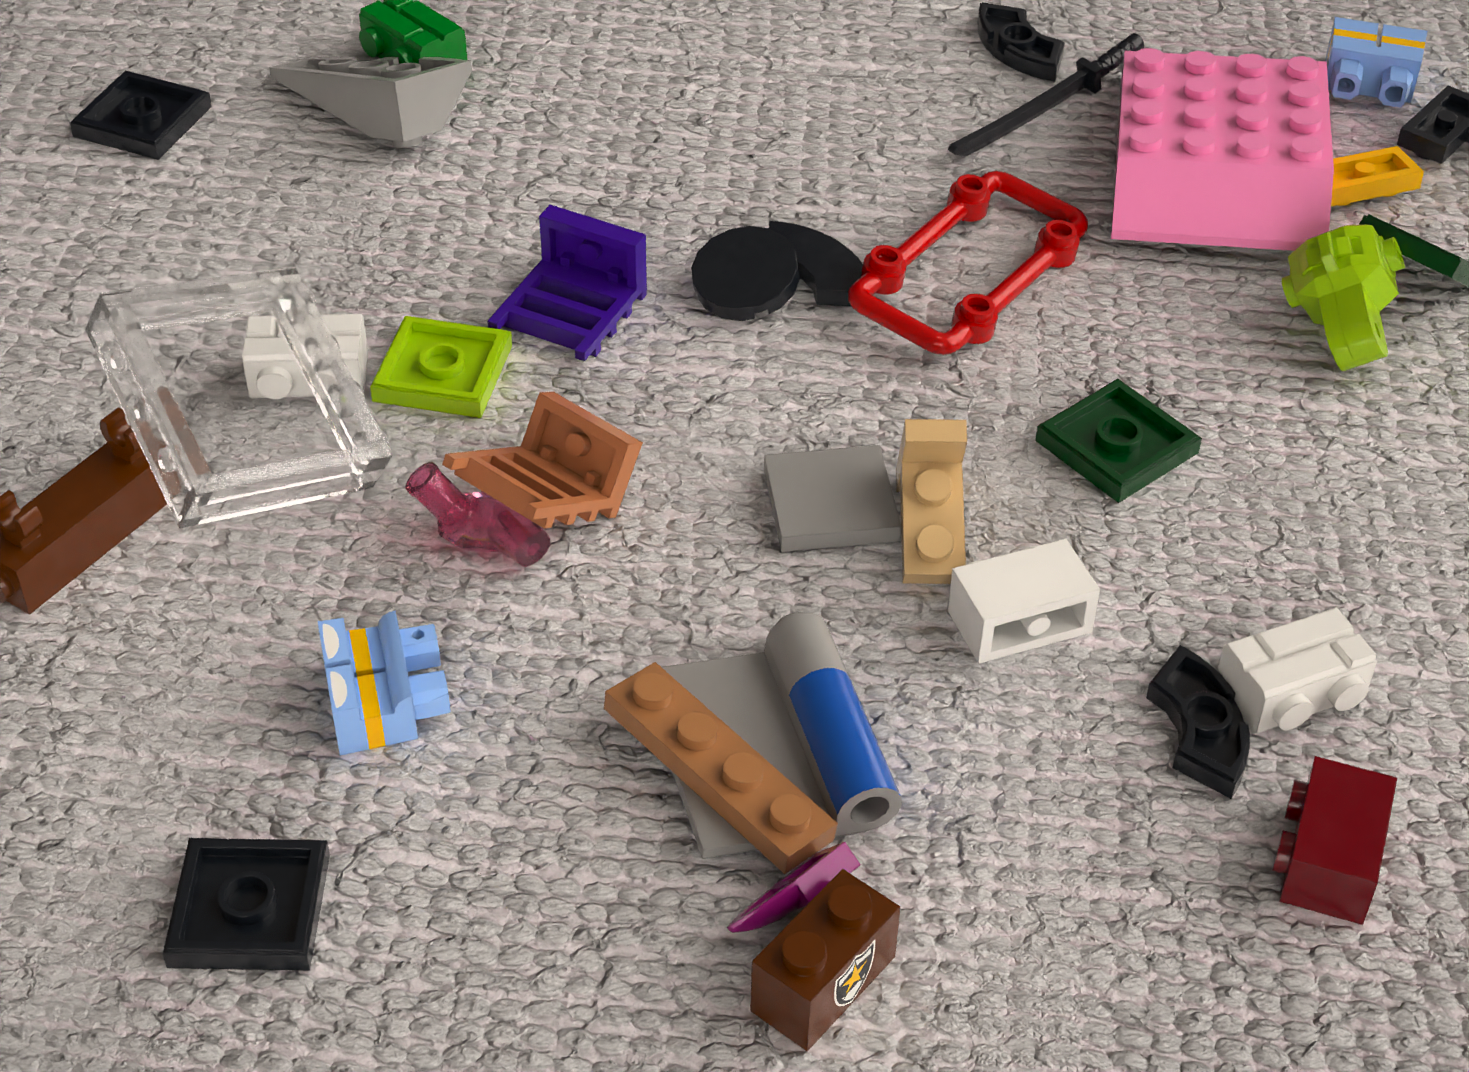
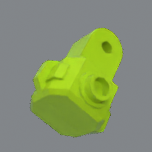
M1346 225L1307 239L1288 256L1290 275L1281 278L1283 291L1289 305L1292 308L1301 305L1314 324L1324 325L1331 353L1341 371L1387 357L1388 349L1380 311L1399 294L1395 279L1396 271L1405 268L1403 256L1396 239L1391 237L1384 240L1382 236H1378L1373 225Z

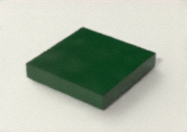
M1370 214L1368 216L1364 215L1359 225H1373L1378 236H1382L1384 240L1394 237L1403 256L1469 287V262Z
M1116 379L1038 425L1035 441L1116 502L1120 503L1198 454L1202 438L1127 384Z

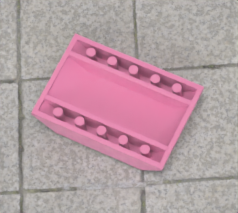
M1153 48L1124 52L1111 239L1295 251L1307 239L1329 231L1334 164L1327 61H1316L1305 56H1297L1291 59L1264 58L1258 54H1243L1239 57L1214 56L1205 51H1193L1188 54L1163 53Z

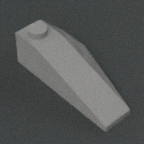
M307 57L272 66L269 69L273 79L369 137L392 140L393 147L406 148L422 144L423 136L442 131L472 72L471 60L443 57H423L419 59V64H399L398 57H384L379 60L357 62L356 57Z

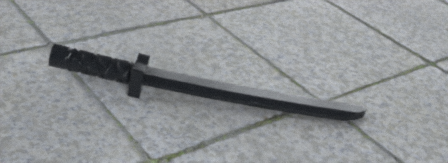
M1133 33L1118 43L1116 47H1112L1107 53L1099 56L1097 60L1091 62L1084 57L1076 61V73L1014 111L951 143L948 150L955 155L968 156L1035 119L1083 88L1096 94L1102 89L1101 78L1110 73L1109 71L1117 68L1119 64H1123L1125 51H1138L1144 48L1143 39L1138 34Z

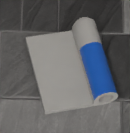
M794 612L782 617L769 631L765 649L762 653L662 667L838 823L835 837L879 828L888 823L898 813L902 806L901 795L829 628L821 616L814 613ZM673 773L702 859L758 850Z

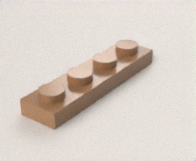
M656 662L605 691L604 710L784 874L834 841L838 823Z

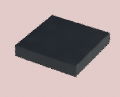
M125 70L70 122L72 135L75 138L159 160L212 107L210 94L196 88Z
M189 838L163 950L166 967L181 969L310 971L330 858L327 840Z

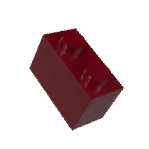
M1315 756L1308 781L1304 782L1294 779L1284 819L1295 821L1297 824L1295 833L1282 830L1272 871L1285 874L1279 902L1357 924H1364L1378 884L1397 777Z

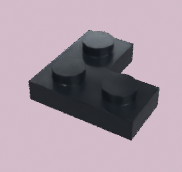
M1449 85L1445 87L1400 129L1397 145L1414 152L1422 159L1433 160L1442 164L1464 142L1469 143V94Z

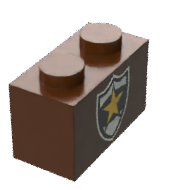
M842 869L753 959L750 1011L808 1052L895 958L900 906Z

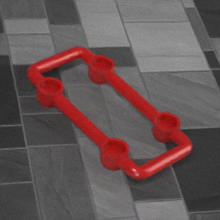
M992 171L981 177L972 174L962 175L951 185L946 206L896 248L889 245H879L866 255L863 261L861 277L853 283L848 291V301L859 314L934 354H952L961 349L966 343H986L994 335L998 314L1049 267L1064 268L1074 263L1080 239L1088 229V219L1078 208L1009 173ZM996 191L1054 219L1049 221L1039 231L1034 253L988 295L969 294L957 303L952 317L951 328L945 333L931 328L873 296L875 293L889 295L898 292L903 286L906 267L961 220L974 222L983 219L987 214L991 194Z

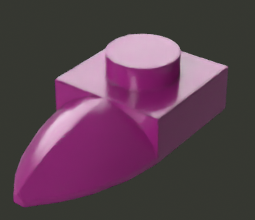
M846 842L815 853L752 902L727 926V929L732 933L745 932L779 921L793 911L805 907L842 869L851 873L861 864Z

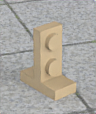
M905 419L896 466V492H900L903 584H951L952 568L966 565L962 462L967 445L966 420Z

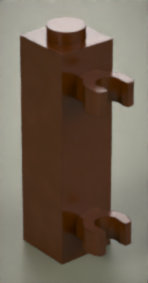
M118 407L100 420V430L107 443L21 509L19 508L15 495L10 490L0 496V603L7 601L30 615L186 490L188 485L179 444L151 430L142 419L128 425L124 410Z

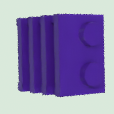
M549 205L539 216L542 260L488 319V328L501 329L504 326L575 350L576 359L586 361L590 355L596 357L600 353L601 341L605 336L611 338L617 332V322L621 317L627 319L631 315L633 302L636 299L643 300L647 295L646 234Z

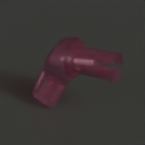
M433 462L421 465L407 480L405 486L407 492L420 501L438 519L439 535L456 547L476 552H501L518 564L528 567L540 560L551 545L550 538L542 527L483 491L463 494Z

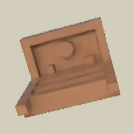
M539 392L521 446L445 454L442 465L450 470H455L454 474L546 529L552 528L554 519L565 525L574 524L576 516L587 522L595 521L598 513L609 519L616 518L643 442L555 392Z

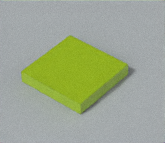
M405 316L370 386L372 402L482 418L512 348L511 331Z

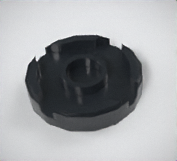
M755 226L729 229L711 238L697 252L691 267L694 290L703 307L720 318L737 321L755 319V313H761L765 310H768V315L779 310L795 294L800 280L796 250L788 239L769 228Z

